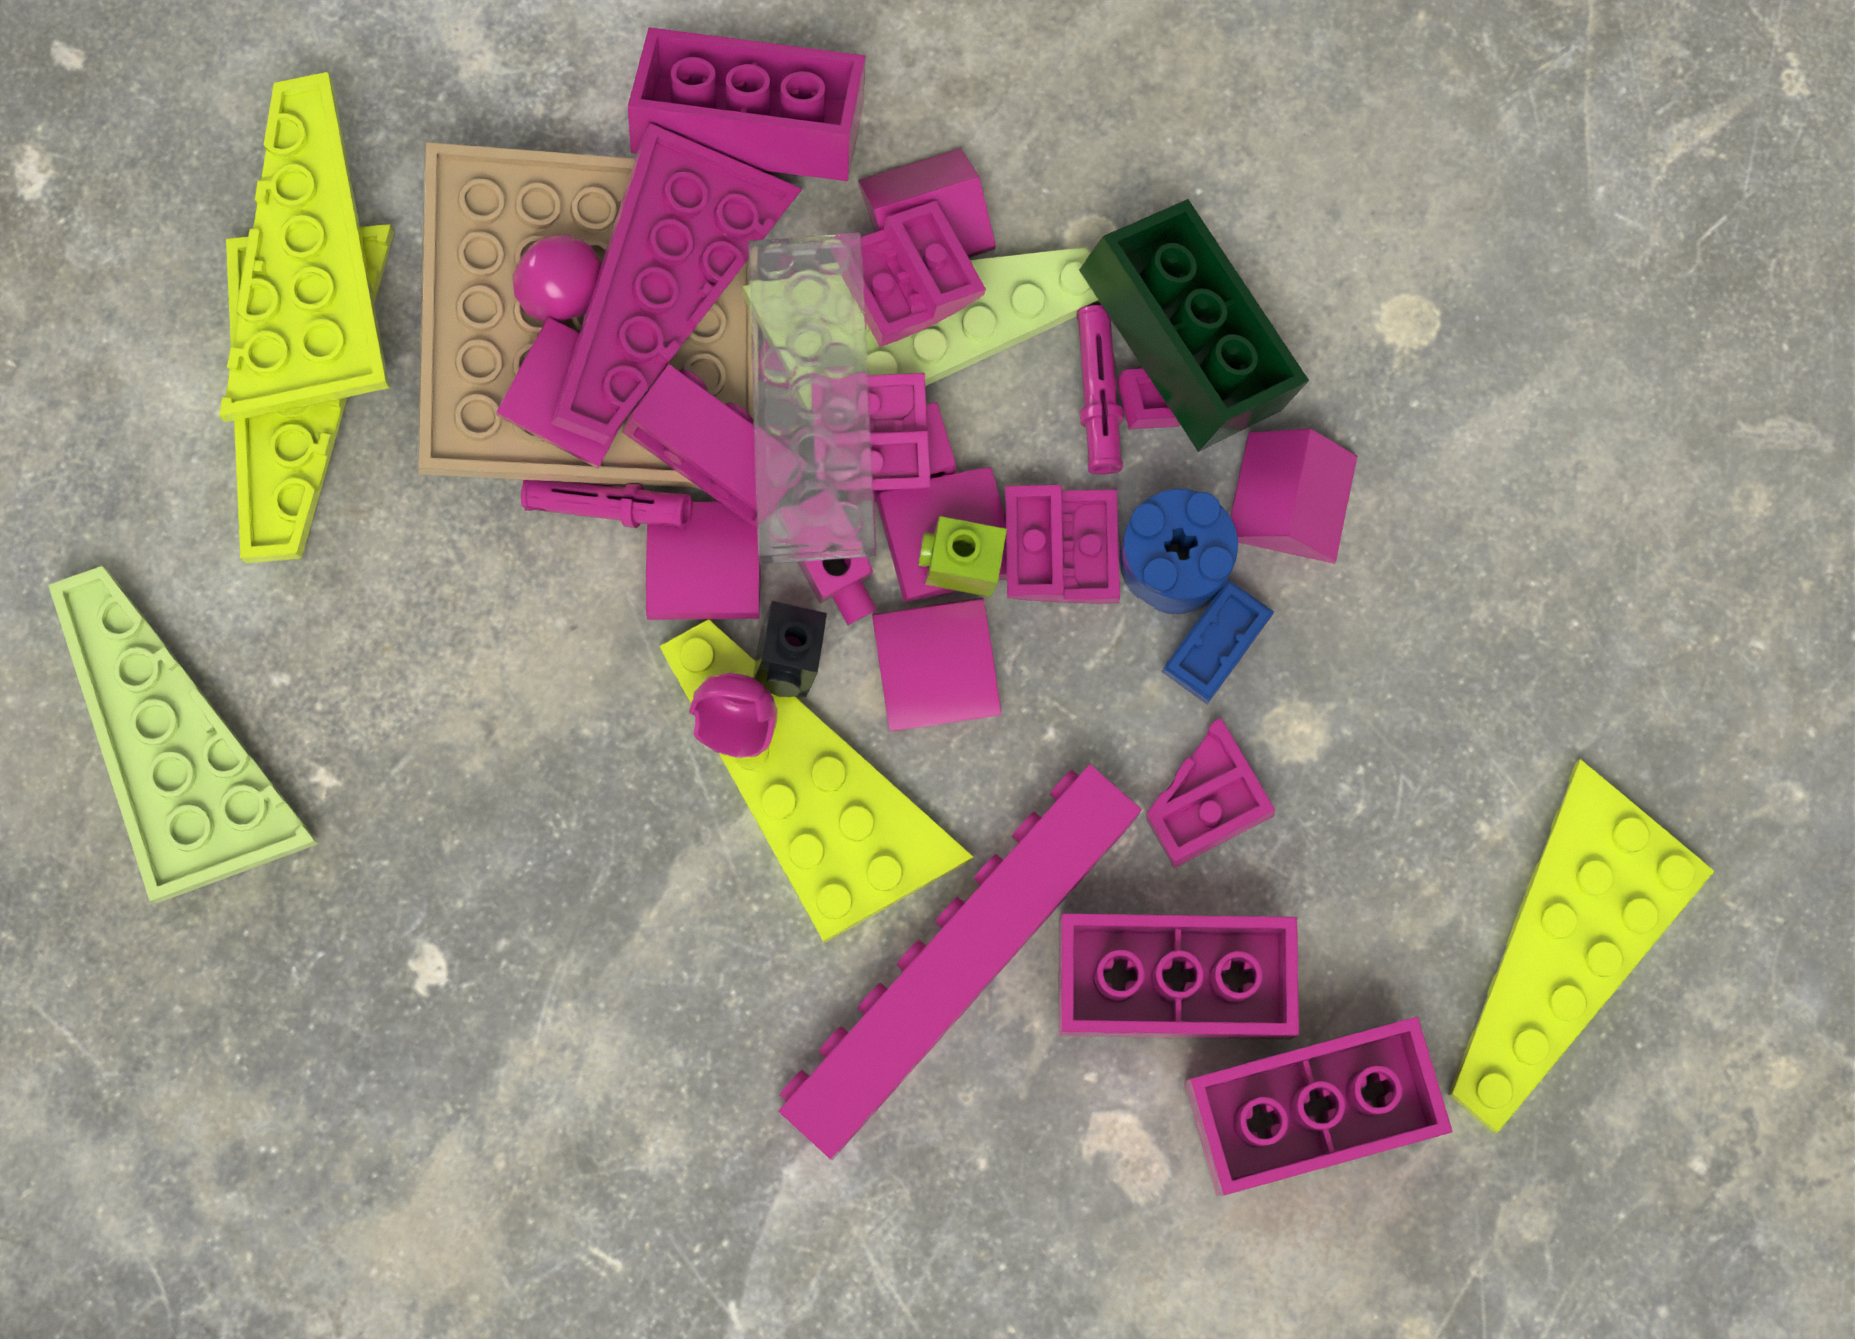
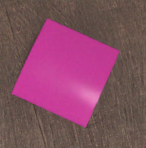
M937 201L888 216L883 230L835 245L833 248L831 259L879 347L906 338L946 319L984 296L986 291L984 284Z
M548 317L502 400L496 415L599 469L621 425L606 444L603 445L551 424L579 333Z
M925 373L811 378L817 493H824L830 489L832 492L930 488Z
M991 467L930 479V488L888 490L879 493L875 497L904 602L957 592L956 590L925 585L928 567L918 565L924 532L934 533L939 516L1006 529V518ZM1006 538L998 581L1007 580Z
M1062 485L1005 486L1007 598L1055 603H1119L1117 490L1062 491Z
M692 502L691 520L685 530L647 524V620L760 619L761 530L755 528L720 502Z
M983 597L872 614L889 732L1002 715Z

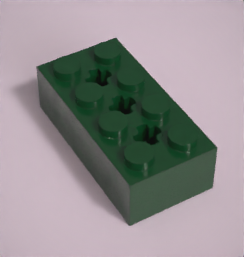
M1189 199L1102 236L1079 269L1198 452L1281 412L1309 382V379Z

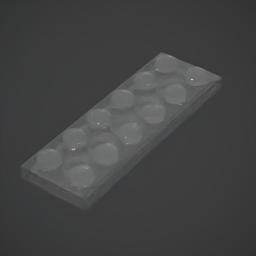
M861 233L748 241L759 560L761 564L877 556Z

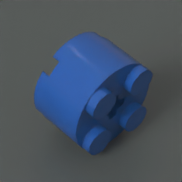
M1171 489L1157 493L1145 500L1134 510L1126 527L1119 556L1123 580L1129 591L1138 599L1140 598L1147 604L1155 607L1154 609L1163 613L1185 614L1201 609L1216 597L1228 580L1238 553L1237 532L1229 514L1212 494L1189 489ZM1170 544H1179L1181 549H1188L1189 552L1186 560H1179L1176 552H1168Z

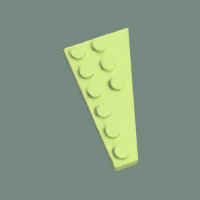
M1087 247L970 260L986 288L984 296L946 319L882 347H879L841 275L745 285L742 287V295L813 430L812 377L925 373V386L1077 317V311L1083 307L1101 305L1079 271L1090 255Z
M100 566L48 585L150 902L160 903L319 844L106 568Z

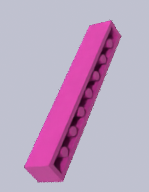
M1091 764L1080 775L1071 769L1049 794L1056 802L1041 818L1033 811L1011 836L1018 844L1003 860L995 854L989 859L973 879L980 887L966 902L957 896L944 909L935 921L942 928L927 946L918 939L896 964L903 971L902 974L888 989L881 982L876 985L857 1007L864 1014L858 1023L849 1032L840 1026L818 1051L825 1058L810 1076L804 1070L799 1071L779 1094L786 1103L778 1112L830 1160H833L1138 818L1142 809Z

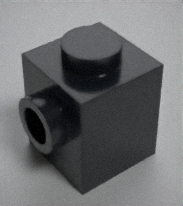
M771 601L760 630L752 678L761 682L765 689L769 690L773 695L779 697H794L796 695L807 697L818 673L827 613Z

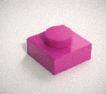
M1127 369L1121 373L1117 379V384L1129 430L1180 426L1144 369Z

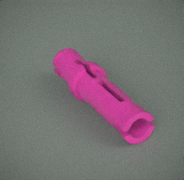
M1102 305L1083 307L1077 311L1085 407L1079 411L1080 424L1086 427L1088 472L1105 475L1123 470L1119 424L1124 421L1123 407L1117 405L1111 318Z
M524 480L521 489V505L525 507L524 510L526 511L538 510L619 520L623 526L629 528H637L643 523L685 530L689 526L692 515V498L689 497L690 494L645 490L641 483H628L625 487L581 482Z

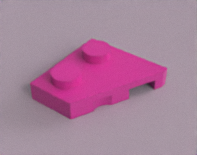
M1219 718L1208 728L1206 737L1190 758L1187 757L1181 765L1168 789L1162 792L1146 813V820L1173 868H1176L1274 817L1275 808L1222 718Z

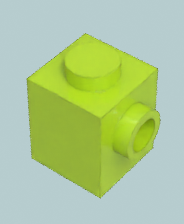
M939 516L934 533L924 532L918 565L928 567L925 585L992 597L998 584L1007 529Z

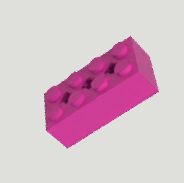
M648 27L628 102L630 152L637 154L643 133L651 123L758 170L848 181L864 104L866 55Z
M1062 914L1059 919L1058 1036L1290 1040L1299 1035L1297 917ZM1114 962L1123 963V972L1131 971L1133 975V981L1127 982L1123 986L1122 991L1112 989V982L1106 983L1103 973L1109 972ZM1172 963L1181 964V973L1189 972L1191 982L1185 983L1181 987L1180 992L1171 990V983H1164L1162 974L1167 973L1171 969ZM1231 964L1239 965L1238 974L1247 973L1248 983L1239 987L1237 993L1229 990L1230 984H1224L1221 974L1230 969Z
M1418 1016L1191 1078L1184 1082L1216 1196H1225L1453 1132ZM1367 1075L1371 1076L1372 1084L1381 1082L1384 1088V1094L1376 1098L1377 1108L1372 1107L1371 1100L1365 1101L1361 1095V1088L1366 1086ZM1310 1091H1315L1316 1099L1325 1097L1328 1102L1329 1110L1321 1113L1322 1123H1316L1314 1115L1308 1117L1304 1111V1104L1310 1101ZM1259 1106L1261 1114L1269 1112L1273 1119V1125L1265 1128V1139H1259L1257 1131L1250 1132L1247 1127L1246 1120L1253 1117L1252 1107Z

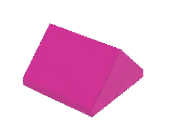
M961 148L858 180V185L875 232L884 229L888 216L937 201L968 258L996 249L980 177Z
M1312 429L1249 432L1230 516L1237 532L1238 543L1335 564L1357 455Z

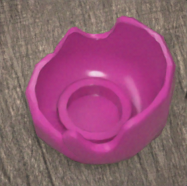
M570 234L544 237L534 243L522 255L512 274L514 296L527 314L544 323L548 317L560 323L566 319L584 316L602 263L594 249L580 238H573Z
M735 672L707 677L694 692L689 713L695 715L694 736L696 739L717 753L736 758L756 757L767 750L777 723L778 710L770 691L765 689L764 685L756 679Z

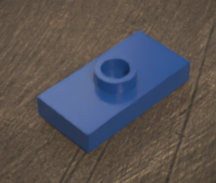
M1228 579L1164 666L1162 673L1208 705L1270 620L1274 611Z

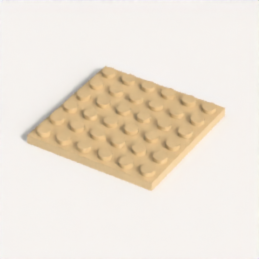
M426 142L424 150L418 474L622 485L641 483L643 486L699 488L622 433L630 415L658 377L623 421L599 469L496 415L510 385L545 324L541 320L527 314L514 296L512 274L522 255L534 243L544 237L570 234L573 238H580L590 245L602 263L634 165V158ZM758 246L668 364L678 371L685 369L697 375L706 384L708 393L724 404L730 402L743 408L753 418V425L760 429L759 325L742 295L743 286L759 284ZM585 315L566 319L560 323L580 333Z

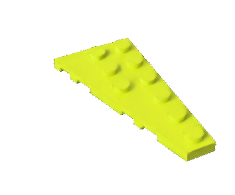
M328 72L279 81L273 84L263 144L266 149L261 180L257 181L254 199L257 207L253 229L249 230L236 312L239 315L234 347H230L227 368L230 372L226 396L222 397L219 417L224 423L390 388L334 85Z
M391 224L360 227L374 304L395 234ZM248 237L226 239L231 347H234L239 315L236 312ZM348 397L234 420L240 559L244 563L302 559Z
M709 619L659 646L690 703H692L694 692L709 676L735 672L753 677L755 660ZM771 694L778 711L776 727L767 750L756 757L743 758L718 753L823 943L830 941L969 863L974 858L795 696L779 697Z
M1581 759L1575 762L1568 780L1570 781L1561 806L1557 809L1550 827V835L1540 861L1536 863L1507 939L1506 950L1498 971L1493 976L1487 992L1488 997L1476 1028L1471 1033L1448 1094L1493 1134L1501 1130L1715 872Z

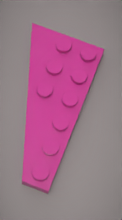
M650 123L642 136L551 424L605 445L759 244L771 231L779 218L798 196L802 188Z

